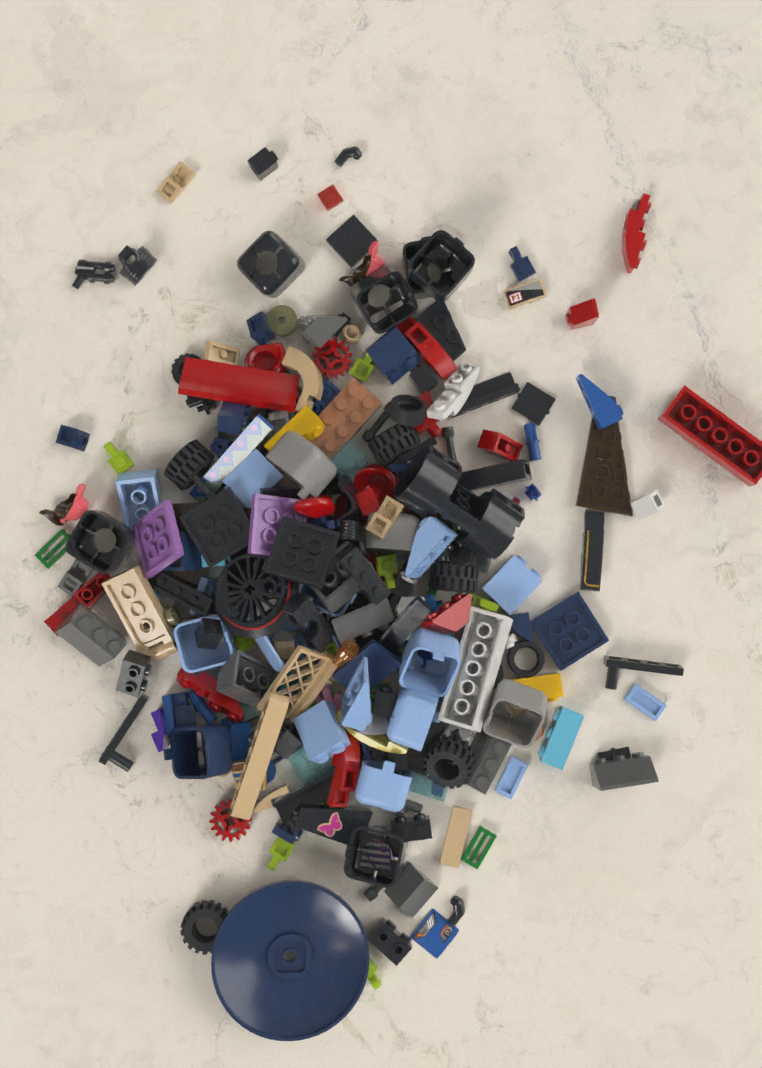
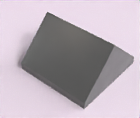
M409 862L404 867L405 870L402 872L400 880L392 887L386 888L384 892L398 909L414 917L437 891L438 887Z

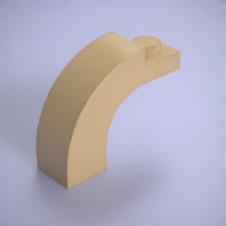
M289 346L282 365L287 369L300 373L303 379V391L295 411L299 412L305 406L312 410L313 399L321 401L323 380L316 364L305 353Z

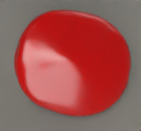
M277 342L253 347L245 356V367L285 373L287 368L282 365L286 354L284 346Z
M370 464L355 475L353 486L358 493L361 492V488L372 485V487L380 486L384 499L386 496L394 499L392 494L397 479L385 467Z
M319 495L317 498L310 496L296 501L293 506L299 515L312 519L328 517L335 511L334 503L328 495Z

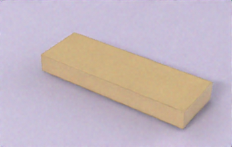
M453 805L440 864L459 868L472 810Z

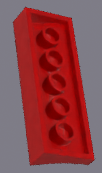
M185 357L178 394L294 413L300 375Z

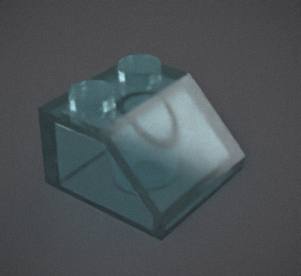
M350 439L331 460L336 466V471L343 474L356 473L357 470H362L368 464L367 454Z
M304 746L294 751L288 758L304 786L335 770V766L331 764L333 755L329 757L327 762L319 764L309 760Z

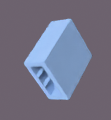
M255 449L223 482L226 484L224 489L231 487L239 498L242 507L245 510L247 508L251 510L252 494H260V488L277 487L285 478Z
M515 555L511 556L481 588L508 615H511L542 582L539 579L541 576L534 569L530 571L525 566L527 562L519 555L517 557Z
M327 700L321 701L293 719L309 760L319 764L327 762L329 757L343 752L345 747L351 744L344 727L336 718L338 712L334 703Z

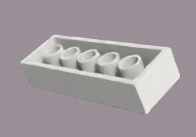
M470 608L469 622L465 625L460 642L461 665L449 692L444 696L438 717L439 721L475 732H481L513 619L479 608Z

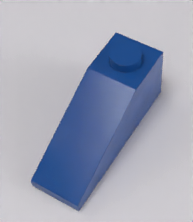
M583 374L575 378L598 430L623 419L621 406L617 405L610 396Z

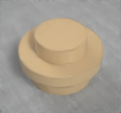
M348 324L345 326L343 337L347 342L355 343L360 340L362 332L358 325Z

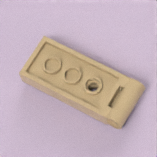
M139 564L102 583L138 652L151 656L150 664L178 652L174 628L166 621L164 609L147 578H144L143 570Z

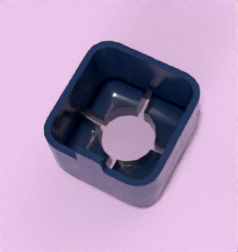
M220 723L194 724L171 730V748L163 750L164 760H172L173 773L178 779H207L224 775L231 771L233 766L231 736L226 725ZM197 732L201 733L202 746L198 747ZM198 751H203V765L199 764Z

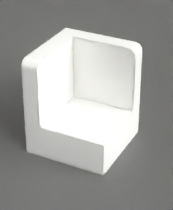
M286 411L269 413V419L274 427L275 435L290 421L289 413Z

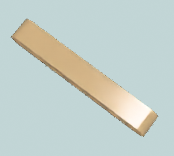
M273 692L268 693L231 802L229 816L250 820L288 709L289 696Z

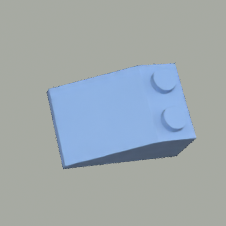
M150 469L119 474L116 486L125 525L133 529L132 525L163 502L158 470Z
M430 516L423 519L419 524L420 528L416 532L405 571L407 577L420 578L457 536L441 519Z
M363 657L341 697V725L359 731H364L366 726L371 724L373 718L371 713L372 700H370L367 657Z

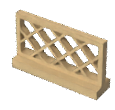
M298 645L256 707L260 711L263 710L269 692L281 695L288 694L289 705L285 718H288L291 723L295 724L293 719L309 709L339 666V663L331 652L325 651V653H320ZM301 653L307 655V658L297 661ZM320 659L316 665L312 666V661ZM309 664V668L302 671L299 670L300 666ZM296 668V673H295V674H292V675H290V676H287V673H288L290 670H293V669ZM309 674L307 679L302 681L301 677ZM298 678L299 683L289 686L288 682ZM286 685L285 689L276 692L278 686ZM299 689L298 694L291 696L292 691Z

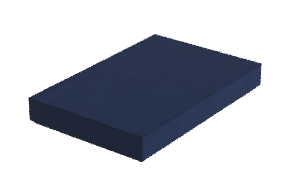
M372 639L336 669L332 674V678L347 688L363 657H367L371 690L397 669L402 662L401 659Z

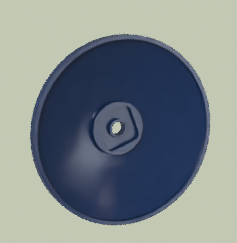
M284 880L269 883L251 891L240 899L223 919L214 939L211 956L213 984L218 998L228 1014L248 1031L260 1037L276 1041H299L312 1038L337 1025L348 1015L359 1000L369 971L368 941L364 928L354 910L332 890L322 885L302 880ZM293 951L295 958L290 961L286 960L284 957L285 953Z

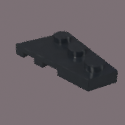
M436 300L415 319L434 337L453 362L466 352V347L445 301L438 302Z

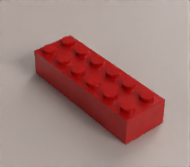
M685 385L681 387L657 420L749 487L756 485L762 477V441Z

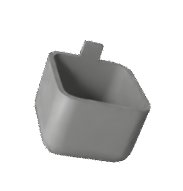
M295 431L286 432L266 455L281 472L302 488L297 494L301 499H306L309 494L317 498L336 474L335 464L318 447Z
M372 512L368 516L367 525L369 524L375 512ZM400 513L384 539L366 530L365 551L369 553L381 551L382 554L394 552L396 555L410 556L416 532L420 528L419 518L414 514Z
M510 679L501 680L490 699L484 719L483 731L489 736L522 748L530 747L545 721L547 708L545 693ZM507 702L512 703V704L517 705V706H520V707L525 708V709H521V710L516 709L515 712H514V714H513V717L511 718L510 716H511V714H512V709H513V708L510 707Z

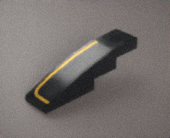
M585 511L580 590L600 591L605 512Z

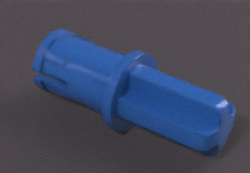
M527 423L524 425L529 460L530 462L541 460L540 440L537 438L535 424Z
M192 689L187 693L188 698L196 708L195 711L200 713L207 724L217 720L218 717L209 709L207 702L196 694L195 690Z

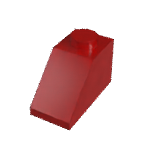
M595 298L569 307L565 314L566 323L570 325L571 330L591 326L599 318Z
M483 429L477 445L479 449L509 461L518 460L523 446L500 432Z

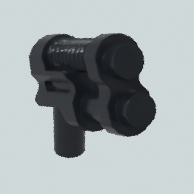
M79 260L74 272L77 277L72 287L78 290L84 279L89 280L90 283H95V281L104 282V284L114 283L115 276L111 275V272H115V264L111 262ZM96 269L105 270L104 274H95Z

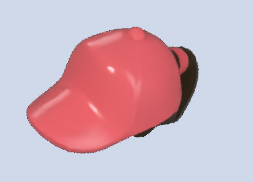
M379 241L371 243L368 255L364 257L363 263L354 270L352 276H343L339 278V281L345 282L352 287L358 281L385 266V261L378 255Z
M83 483L79 484L75 493H71L69 498L59 503L53 511L45 509L39 513L57 526H63L68 521L79 520L89 508V503L83 496L86 485Z

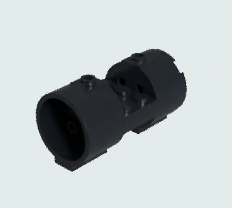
M429 445L427 449L421 450L404 469L395 485L392 497L406 506L411 514L421 519L433 517L438 512L441 518L450 520L457 527L455 541L461 548L474 551L487 561H490L491 558L497 559L515 538L513 536L515 528H519L521 522L525 519L524 508L494 488L490 492L487 491L477 496L458 483V479L462 475V466Z

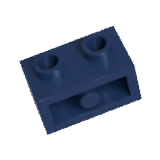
M223 401L218 413L217 431L241 434L243 427L247 426L251 406Z

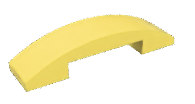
M340 708V710L338 711V713H337V715H336V718L338 719V721L340 722V724H341V708ZM343 726L355 738L378 750L406 754L409 748L391 741L385 734L364 735L360 734L356 729Z

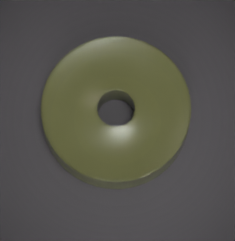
M278 305L272 308L267 316L269 328L275 335L284 337L295 331L294 328L297 326L295 322L298 319L295 311L289 306ZM281 318L286 319L284 324L279 323Z

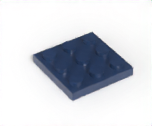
M579 591L530 621L532 628L559 671L564 670L609 641Z

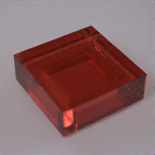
M334 185L317 194L327 212L343 202L341 195Z

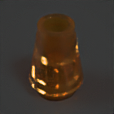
M351 640L343 642L332 659L333 664L341 668L357 657L359 652L358 645Z

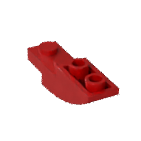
M645 193L639 199L636 210L629 209L623 227L622 254L626 271L630 274L634 268L638 269L641 258L638 257L639 253L644 251L647 240H644L646 233L640 232L643 230L646 221L643 220L644 214H648L651 207V202H649L651 195Z
M409 317L396 325L398 330L418 352L419 357L443 381L458 369L446 351L419 322Z
M98 572L75 592L72 598L47 618L44 623L55 633L58 626L80 602L91 609L106 594L102 583L111 577L107 573L101 574Z
M180 668L176 680L180 686L195 690L196 694L203 698L208 697L207 706H209L211 711L226 715V718L232 722H242L244 712L237 700L216 691L218 680L204 671H201L199 676H196Z
M346 729L345 731L351 744L345 747L343 752L334 754L331 762L335 766V772L327 805L330 807L347 808L350 791H355L358 781L360 743Z

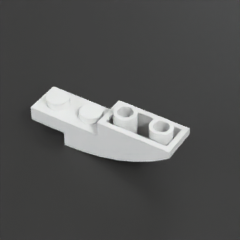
M462 363L444 383L445 391L426 411L427 417L444 421L449 415L456 416L475 384L480 370L479 366Z

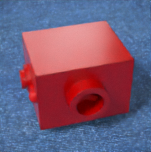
M372 485L361 488V492L355 494V497L364 517L379 510L384 501V495L380 486L372 487Z

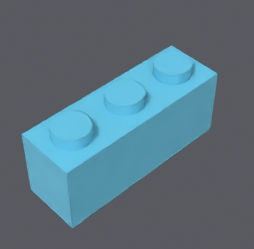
M560 706L559 709L556 708L552 717L554 720L552 727L549 726L546 731L545 737L547 740L545 745L540 746L538 756H540L539 760L541 762L563 770L584 716Z

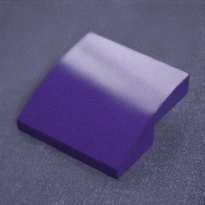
M163 707L151 712L158 730L152 733L151 736L158 753L169 746L170 735H167Z

